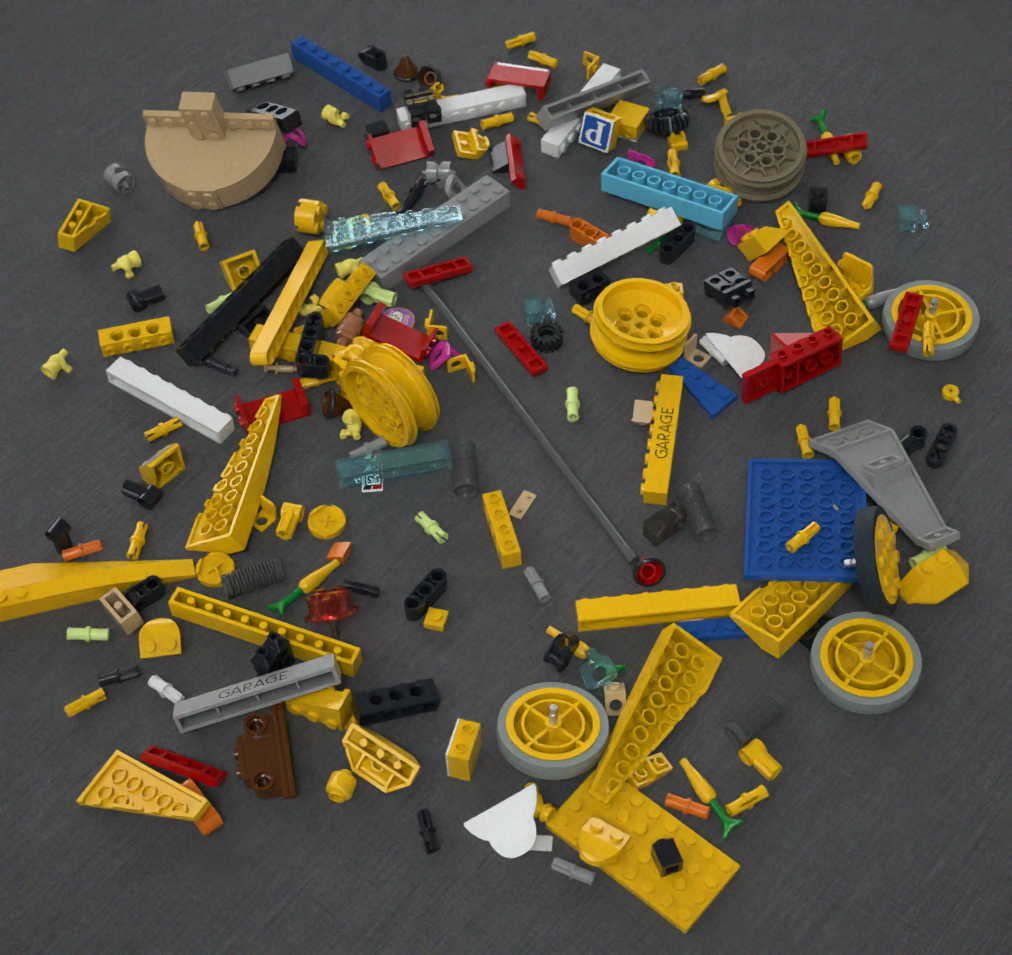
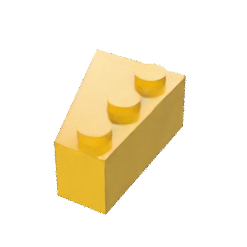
M78 198L57 233L59 248L76 252L111 222L110 208Z
M331 686L327 689L324 688L285 701L287 710L290 713L305 716L312 722L318 721L333 730L343 731L352 716L350 689H344L341 692L336 691L335 687Z

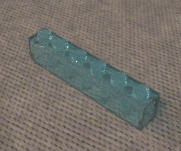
M438 440L404 448L335 460L341 490L452 469V458L448 441Z

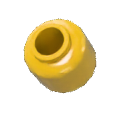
M347 769L332 772L326 785L328 797L337 803L350 800L356 788L357 780L353 773Z

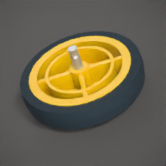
M869 506L861 508L857 512L854 526L855 559L844 560L845 568L856 567L864 602L872 614L885 615L893 613L898 606L901 588L900 554L896 546V535L883 507Z

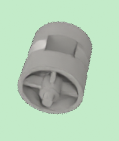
M427 161V168L425 171H422V174H426L427 183H435L438 179L441 181L448 178L450 174H456V171L451 169V161H443L440 166L435 161Z
M117 163L111 164L104 171V180L118 193L126 194L134 187V177Z

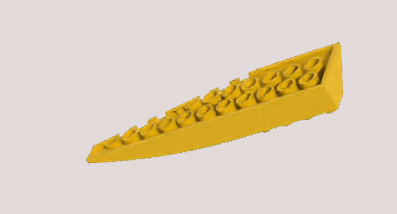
M193 559L32 563L0 570V622L98 600L114 587L124 594L129 587L136 585L151 575L158 576L162 585L194 578L196 573Z

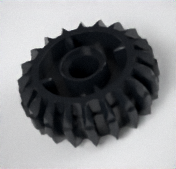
M665 107L648 113L645 117V126L648 132L652 134H670L685 130L689 126L690 118L688 111L682 107Z

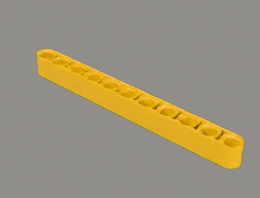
M327 240L307 242L250 352V361L253 366L273 364L328 255L329 245Z

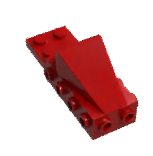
M827 326L815 333L772 334L769 361L742 373V401L748 404L775 390L782 394L840 366L843 337L831 326Z

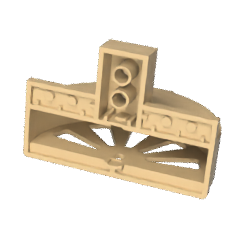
M182 92L179 111L143 110L142 116L147 124L145 149L154 172L162 186L171 196L184 204L190 205L194 209H224V207L249 199L263 189L275 175L286 148V143L274 114L224 113L216 93Z

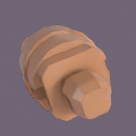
M355 308L352 313L348 312L337 324L336 336L334 338L337 341L336 344L347 347L353 344V338L361 335L362 323L364 321L361 318L362 310Z

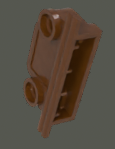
M283 702L270 705L271 714L253 713L247 716L244 720L246 734H242L237 738V748H233L235 761L239 760V766L236 767L237 779H242L246 788L254 789L256 796L260 799L283 796L285 800L298 796L287 720Z

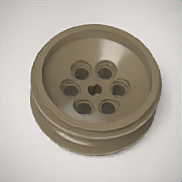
M766 109L749 110L740 113L730 119L717 135L714 156L716 177L721 181L723 187L731 188L734 194L738 195V198H741L743 201L768 203L781 199L794 190L803 177L807 157L805 136L798 125L782 113Z

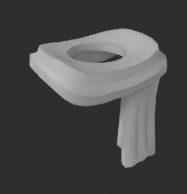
M450 174L444 180L436 182L439 189L444 188L445 194L449 199L457 195L453 189L454 185L461 192L467 188L453 174Z

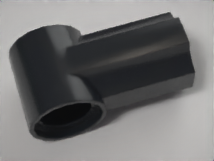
M158 284L142 291L132 289L126 294V299L134 312H141L148 304L164 299V295Z
M920 425L913 426L910 429V433L900 440L908 457L916 450H920L925 446L927 429Z
M127 479L121 489L123 495L136 500L140 506L147 510H150L162 496V492L156 486L151 484L145 486L132 479Z
M57 518L45 532V535L53 542L57 553L62 555V550L73 547L68 533L71 530V526L64 519Z

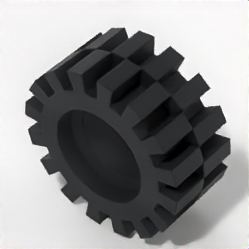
M542 320V323L537 322V326L534 324L533 329L531 328V345L536 351L539 349L540 353L545 351V354H548V351L551 350V353H553L554 349L558 351L559 346H562L563 329L560 324L557 325V322L554 321L552 323V320H548V322ZM543 335H551V336H553V337L546 339V338H542L541 336H543Z

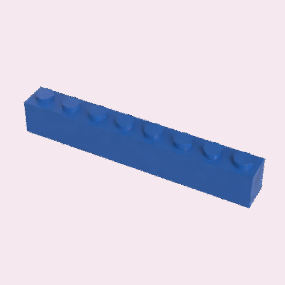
M304 36L291 43L292 55L295 60L381 113L392 105L390 89Z

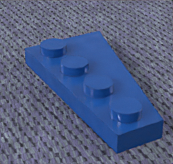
M682 356L669 366V372L672 375L683 376V386L687 388L689 395L699 402V406L708 412L711 420L715 419L737 400V394Z

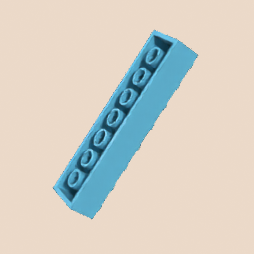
M617 157L601 173V191L654 209L672 207L676 216L713 227L714 229L723 230L738 210V195L624 158Z

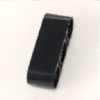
M684 222L661 243L659 261L662 264H672L694 243L695 224Z
M432 569L405 598L404 610L408 620H420L429 607H432L446 591L448 584L447 574L444 569Z

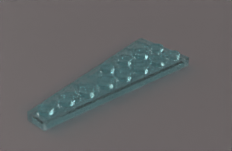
M460 205L442 206L436 210L423 208L421 212L413 213L412 210H407L404 214H397L395 211L376 213L366 218L357 215L353 219L347 220L344 217H339L338 221L324 219L327 252H336L364 243H372L397 235L422 231L430 227L455 223L463 220Z

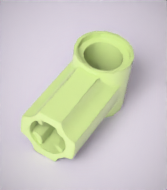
M370 281L359 297L367 305H372L374 302L379 303L380 301L386 304V306L394 307L398 296L396 292L382 289L377 283Z

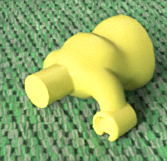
M326 105L321 113L322 119L332 125H339L341 128H345L346 123L344 120L350 117L345 112H342L340 115L339 110L331 105Z
M133 250L129 254L118 258L117 262L111 265L113 271L125 270V277L131 279L134 277L131 268L141 267L142 262L138 253Z
M363 257L358 259L349 258L334 264L340 279L343 280L347 275H350L359 266V260Z
M315 294L310 296L312 303H303L298 314L306 318L312 312L321 314L324 309L317 306L319 297Z
M62 349L58 354L51 355L48 361L41 367L43 374L54 380L61 369L69 374L73 368L64 359L68 352Z
M354 409L346 410L343 413L342 421L346 424L347 429L341 430L340 438L346 439L347 436H353L354 440H359L362 428L360 417Z

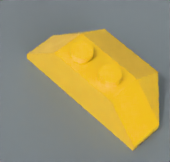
M943 548L914 566L901 580L899 596L907 604H939L969 584V564L955 550Z
M354 722L351 723L342 740L352 771L385 793L411 786L421 768L413 755L381 734Z

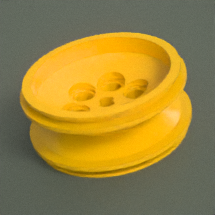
M623 279L607 286L597 297L590 324V336L597 352L614 366L633 372L659 371L672 365L683 354V347L687 342V335L691 327V314L686 301L671 287L651 279Z
M387 343L375 344L366 350L364 360L354 359L346 365L342 373V383L350 404L364 424L377 437L383 436L387 444L400 448L410 446L416 441L418 430L428 431L435 426L440 415L437 396L424 373L404 352Z

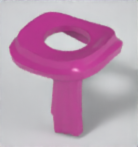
M299 128L294 129L293 132L291 131L288 134L284 133L283 138L285 142L288 138H291L302 147L306 146L305 135Z
M628 150V160L644 162L648 167H655L656 161L643 153H637L634 150Z
M745 224L730 226L726 231L729 243L737 247L742 241L740 238L745 233H750L754 227Z
M441 341L430 353V369L434 371L442 363L449 360L451 354L454 357L462 354L456 351L447 341ZM442 350L441 355L436 359V355Z

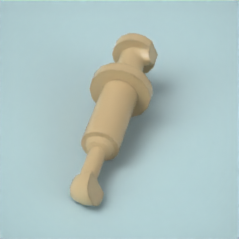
M276 362L275 366L264 365V372L275 371L277 375L278 372L293 373L297 371L291 365H278V362Z

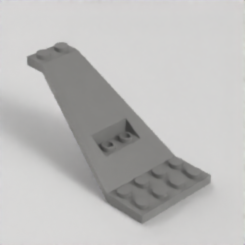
M865 420L809 440L810 448L835 458L870 497L885 509L888 516L916 545L927 551H934L941 546L950 545L952 542L960 539L959 531L946 526L894 429L871 420Z

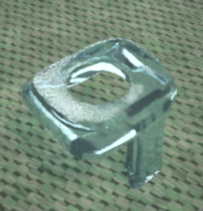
M595 648L585 651L586 657L590 661L580 667V674L586 688L589 691H594L612 682L617 676V670L612 659L608 655L600 654ZM599 666L606 669L605 678L595 681L592 677L594 669Z

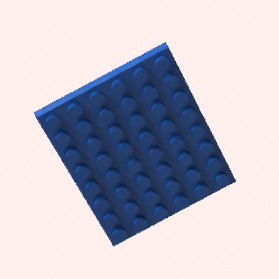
M748 459L744 580L859 583L856 567L845 568L844 560L855 559V519L859 509L866 507V491L836 460ZM834 504L839 508V511L833 508ZM812 522H816L821 528L819 532L809 539L810 542L801 546L794 554L790 553L786 549L785 543L791 540L797 531H802Z

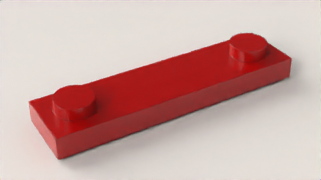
M867 132L806 141V159L868 149Z
M509 133L505 136L510 178L514 185L523 190L526 188V176L524 173L521 141Z
M464 256L403 273V279L409 288L412 289L473 272V266Z
M906 291L889 350L903 353L908 352L924 295Z
M510 321L494 328L496 335L532 377L548 370V365Z
M154 745L141 753L140 760L148 762L152 766H159L205 783L209 787H218L227 777V772Z

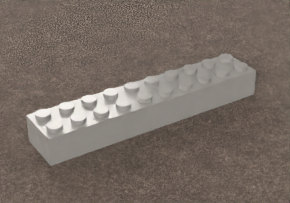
M485 175L361 258L359 265L364 262L373 269L376 274L371 281L377 283L382 289L388 290L403 280V273L421 268L510 207V191L490 176Z

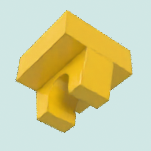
M680 131V134L677 135L671 133L667 137L670 149H676V151L688 149L684 131Z

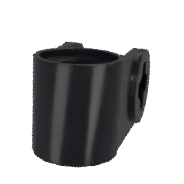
M369 45L368 49L358 54L363 64L376 71H384L388 67L385 51L380 50L374 45Z
M151 575L136 585L129 587L125 591L124 597L131 602L137 612H140L154 602L161 600L165 595V590L160 578Z
M573 632L558 634L545 653L543 661L552 664L559 673L563 672L568 667L572 656L580 644L579 637ZM566 638L568 639V646L565 644Z

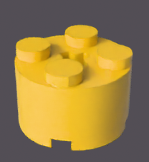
M301 198L299 200L301 202L300 207L296 206L294 214V226H298L296 231L319 235L321 231L325 232V215L328 213V205L324 204L323 201Z

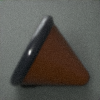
M404 54L394 69V76L399 81L411 82L418 78L419 68L408 55Z
M427 64L420 68L418 80L421 86H427L430 89L436 82H440L439 86L441 85L443 73L435 66Z
M333 388L326 390L322 401V414L324 418L329 419L332 416L344 413L346 410L353 409L350 402Z

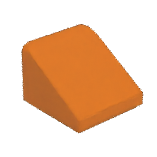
M732 307L722 321L740 329L749 316L740 307Z
M335 542L326 559L330 561L337 559L340 564L345 565L353 550L352 543Z

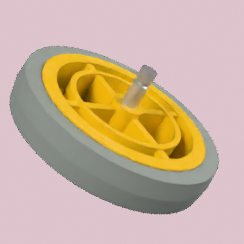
M933 280L913 281L898 287L887 298L882 311V328L886 338L891 342L906 291L924 295L909 349L905 353L911 357L928 361L952 359L966 352L978 334L980 315L977 306L966 293L950 284ZM927 321L934 322L935 324L934 336L936 337V342H934V356L930 357V352L929 357L922 355L923 342L921 337L923 336L924 323Z
M851 612L833 618L819 630L810 650V671L819 691L838 707L858 714H881L900 707L912 696L921 677L922 658L913 636L896 621L883 615L872 614L871 612Z
M560 682L537 683L514 693L503 704L496 726L498 745L505 759L522 773L546 780H563L576 777L593 768L600 761L608 744L610 734L608 716L602 704L586 690Z

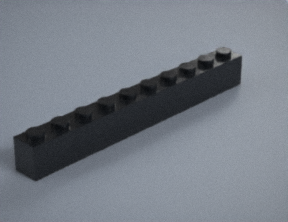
M294 237L283 240L175 349L188 367L200 365L205 360L204 357L216 349L215 345L218 342L224 341L227 338L226 334L237 328L238 322L249 315L251 308L257 307L260 304L259 300L268 296L271 293L270 289L277 286L282 281L281 278L292 271L291 267L297 264L303 252V248Z

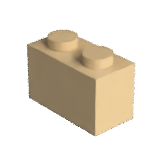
M116 587L99 598L106 611L127 635H130L144 624L137 610Z

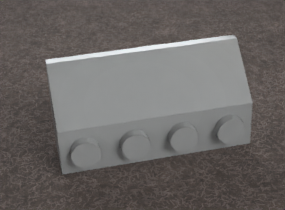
M285 53L229 69L224 75L231 90L236 89L239 92L245 90V87L249 85L253 88L260 86V82L263 81L271 83L276 81L275 78L277 77L282 79L291 77L290 74L294 70L289 54Z

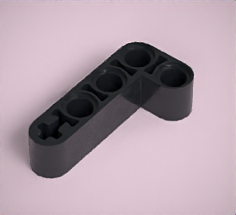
M312 312L306 318L295 356L297 373L301 377L326 379L331 375V366L328 356L318 354L324 334L323 316L318 312Z

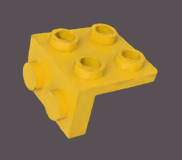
M845 252L843 254V275L863 301L874 292L873 266L869 262Z

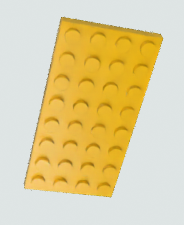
M594 770L548 820L546 828L577 852H579L576 845L580 831L592 815L630 835V842L619 855L617 863L612 866L601 864L598 868L686 934L740 870V865L626 781L609 802L603 805L587 794L595 773ZM662 838H673L683 860L682 871L661 878L651 855L652 844Z

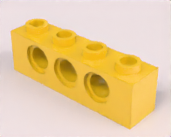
M364 262L354 269L321 313L323 320L333 328L343 319L376 272Z
M169 316L98 330L103 357L175 344Z
M501 490L482 494L483 510L502 569L522 565L521 549Z

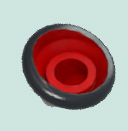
M643 556L633 568L634 580L637 584L644 587L657 585L666 574L664 563L655 557Z

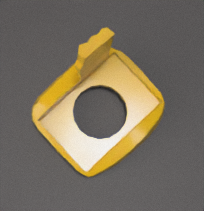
M726 88L711 95L701 96V102L705 103L719 100L724 117L732 113L726 94L728 90Z

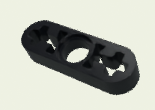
M945 423L941 426L927 454L926 464L932 469L942 467L957 436L958 429L954 424ZM947 431L950 432L949 435H948V438L945 437V434L947 433ZM943 443L947 448H939L937 444ZM937 454V455H939V457H938V459L935 461V460H933V459L935 458V455Z

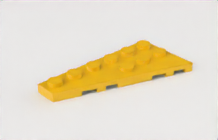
M119 750L114 752L76 800L82 806L195 822L199 821L211 805L204 797Z

